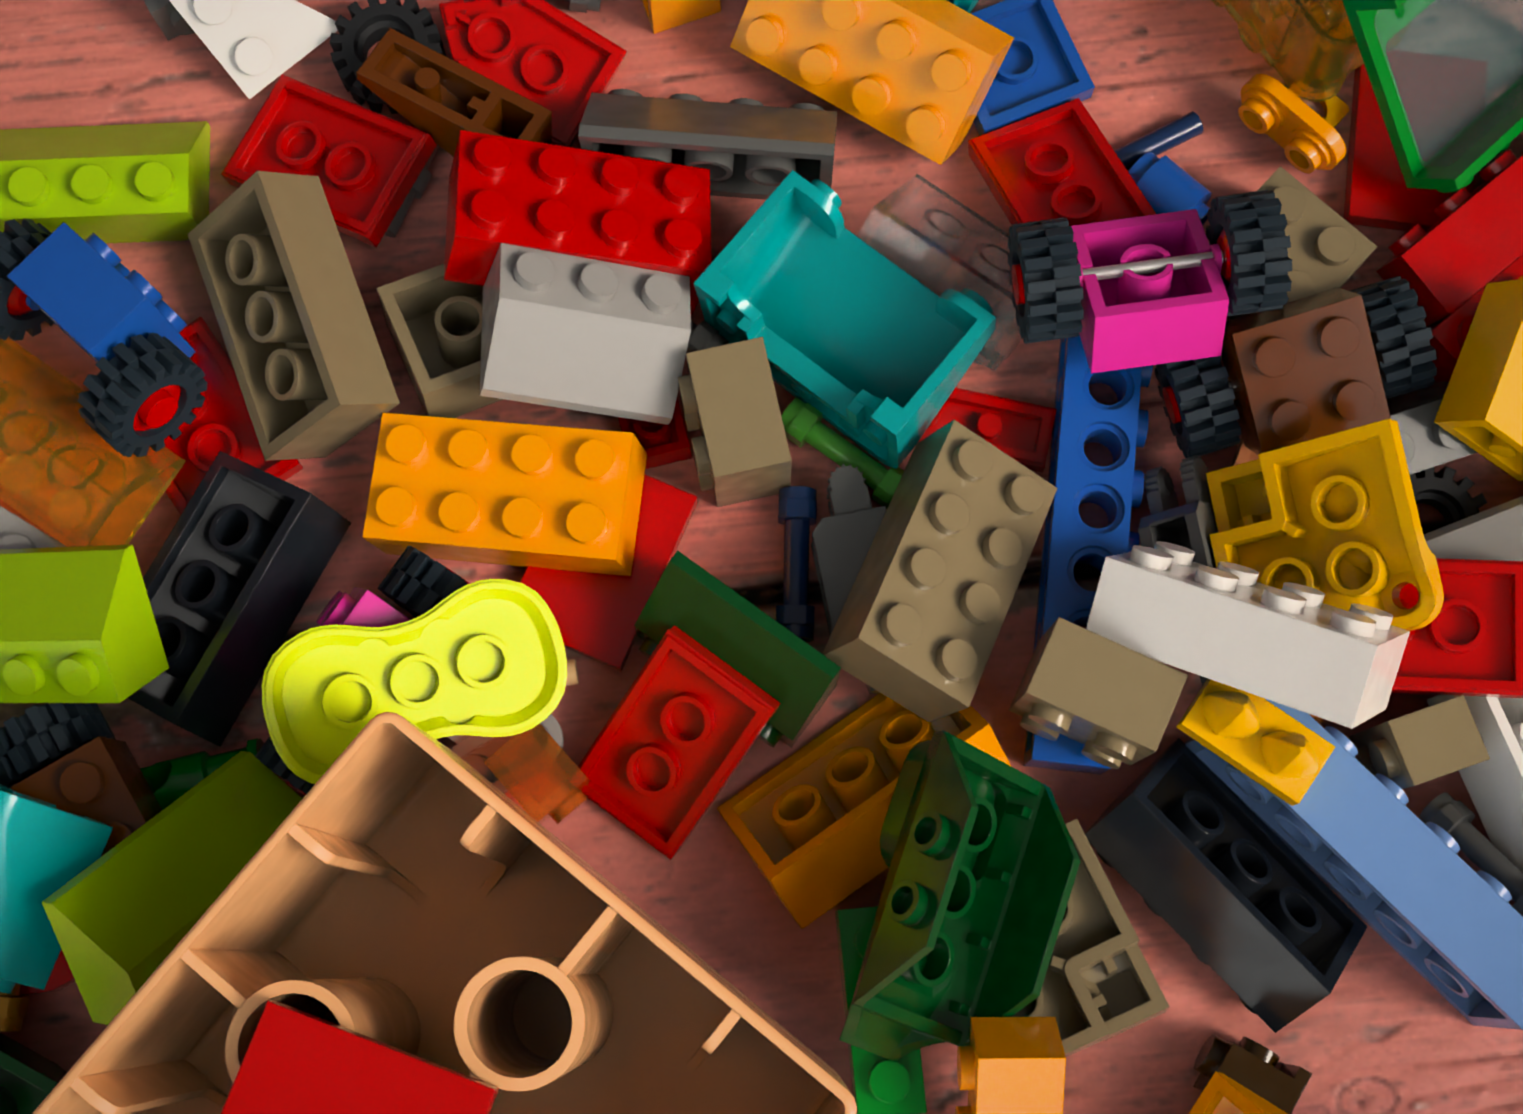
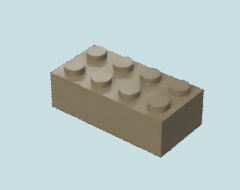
M256 171L190 231L188 237L265 461L326 458L382 417V413L389 412L400 402L319 176Z
M956 420L951 421L917 443L822 654L840 666L844 671L927 722L935 721L968 708L1058 488Z

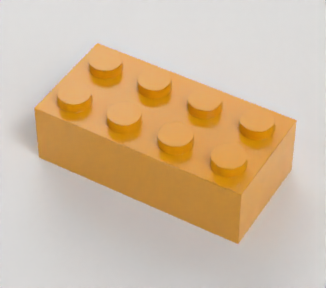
M748 0L730 47L942 165L963 144L1014 37L947 0Z
M382 413L362 537L385 554L402 555L409 545L434 559L631 576L647 452L632 432Z

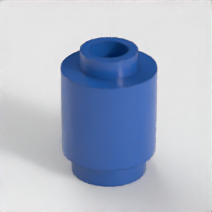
M1149 151L1128 171L1156 214L1197 209L1202 226L1208 220V209L1211 208L1207 206V203L1211 198L1212 192L1169 157L1163 156L1158 158Z

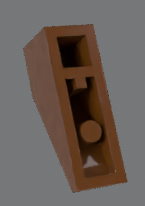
M389 28L356 72L357 79L420 131L430 134L435 143L453 157L460 130L552 144V111L392 28Z

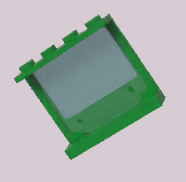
M1342 0L1407 188L1436 189L1441 193H1449L1469 185L1473 181L1474 175L1496 155L1507 150L1511 145V141L1523 131V0Z

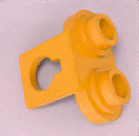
M1303 73L1289 88L1271 76L1255 74L1241 88L1242 105L1238 109V114L1242 122L1255 133H1266L1284 149L1288 161L1299 171L1310 174L1315 169L1332 170L1345 157L1346 146L1335 127L1346 117L1349 112V106L1310 73ZM1310 97L1319 101L1324 108V119L1300 98Z

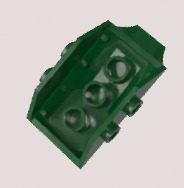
M944 730L934 732L931 740L920 742L909 751L903 763L882 826L880 850L886 865L889 867V871L867 943L855 992L839 1038L842 1042L895 1062L912 1051L933 1044L947 1042L956 1046H970L971 1017H1012L1039 997L1081 862L1050 787Z

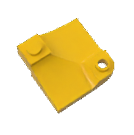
M1389 418L1260 453L1258 454L1259 459L1206 473L1218 533L1210 534L1216 568L1220 561L1249 567L1259 572L1257 582L1281 590L1284 582L1312 587L1325 593L1324 604L1349 611L1352 603L1378 608L1393 615L1391 625L1408 631L1427 626L1440 613L1444 601L1443 586L1436 556L1429 549L1421 527L1397 421ZM1411 583L1419 592V600L1414 607L1407 609L1401 604L1399 594L1405 585Z

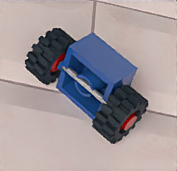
M23 218L21 225L15 219L5 221L4 232L0 231V339L6 341L9 336L14 341L23 340L25 331L33 337L42 332L40 324L46 321L50 326L55 323L97 362L95 365L101 371L98 375H87L83 384L89 391L79 393L78 402L83 407L78 410L85 422L123 456L131 457L133 453L137 457L147 456L149 446L157 452L165 447L164 439L170 436L173 440L178 438L182 434L178 427L183 422L189 425L193 422L196 415L191 410L192 408L202 407L205 397L200 393L207 390V381L203 378L206 376L204 371L190 359L196 351L180 334L187 324L161 300L163 298L162 295L136 270L130 272L121 264L122 260L95 233L90 234L83 240L64 222L51 233L42 224H36L32 219Z

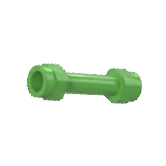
M796 397L781 415L786 438L800 448L807 442L840 467H842V464L845 466L851 464L853 468L858 467V471L863 472L862 477L866 478L864 484L874 490L871 499L881 506H886L887 509L904 470L900 467L897 469L891 467L888 470L823 424L821 422L823 419L821 411Z

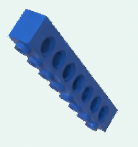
M1080 336L1060 339L1054 406L1057 410L1052 430L1048 482L1058 489L1044 521L1033 653L1040 638L1058 617L1076 625L1087 626L1096 591L1085 590L1077 584L1073 574L1074 566L1090 564L1101 573L1106 556L1128 553L1132 551L1134 545H1139V533L1130 531L1131 508L1140 507L1144 489V472L1134 470L1136 447L1143 448L1145 445L1149 425L1148 410L1139 409L1141 387L1149 386L1153 365L1091 374ZM1102 383L1110 386L1117 395L1118 403L1104 405L1097 402L1090 394L1089 385ZM1100 443L1106 446L1112 454L1113 464L1109 466L1093 464L1084 453V445ZM1094 503L1102 507L1108 517V526L1105 528H1092L1085 524L1079 515V505ZM1026 730L1023 766L1098 775L1111 769L1084 756L1081 753L1084 747L1082 743L1062 734H1059L1057 741H1052Z

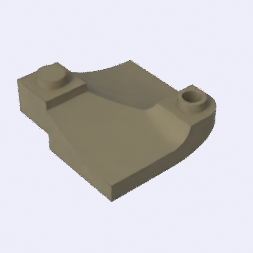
M1078 819L1066 823V827L1081 862L1040 995L1012 1016L1056 1017L1066 1057L1101 1041H1106L1161 1015L1170 1007L1138 946L1140 940Z

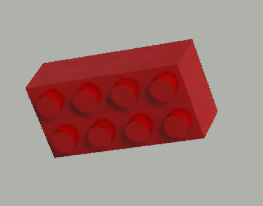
M460 130L449 174L444 280L484 286L500 244L506 243L689 276L690 309L693 315L699 302L693 283L712 263L710 169Z

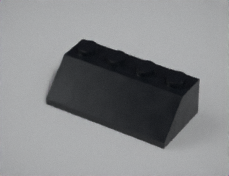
M219 451L143 577L169 669L133 693L128 699L174 725L221 747L262 677L272 655L279 648L351 522L312 493Z
M1180 738L1174 741L1115 799L1085 833L1089 843L1096 849L1101 860L1111 868H1114L1143 897L1148 908L1156 915L1162 917L1190 945L1196 957L1204 964L1209 965L1237 993L1243 1005L1249 1011L1258 1015L1275 1033L1332 992L1367 929V926Z

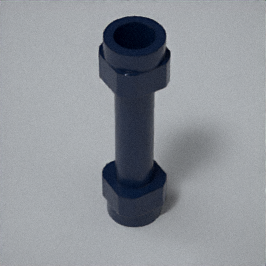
M788 486L779 489L778 523L785 525L783 605L776 606V621L803 641L811 642L814 640L815 607L808 605L810 525L816 524L817 490L805 486Z

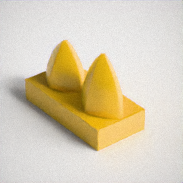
M1211 679L1206 680L1176 725V728L1291 806L1300 803L1335 749L1334 745L1266 699Z

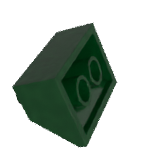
M679 551L669 561L634 625L638 637L644 641L639 650L646 657L649 658L667 630L675 625L781 703L758 736L760 740L773 748L779 740L792 748L837 686L841 670L840 666Z

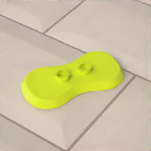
M508 579L478 580L457 589L421 616L403 623L385 627L324 625L305 630L286 641L272 655L264 670L262 681L264 718L273 745L284 764L296 776L309 783L316 784L365 725L377 714L384 712L397 713L435 739L454 735L506 737L521 734L534 728L557 708L565 693L567 681L566 652L556 619L547 603L535 590L523 583Z

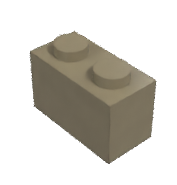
M1464 695L1349 736V740L1358 750L1355 758L1374 776L1377 773L1382 774L1395 782L1401 789L1419 785L1490 759Z

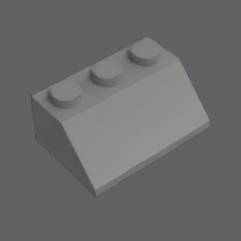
M501 243L483 286L479 396L669 425L673 418L679 389L677 377L682 375L691 333L690 277Z

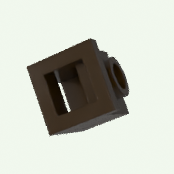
M1212 1034L1206 1040L1196 1058L1194 1069L1200 1072L1193 1087L1203 1092L1211 1077L1217 1071L1227 1075L1286 1113L1291 1114L1312 1073L1300 1066L1282 1063L1280 1069L1275 1068L1280 1057L1273 1051L1243 1036L1241 1042L1237 1045L1234 1042L1225 1041Z

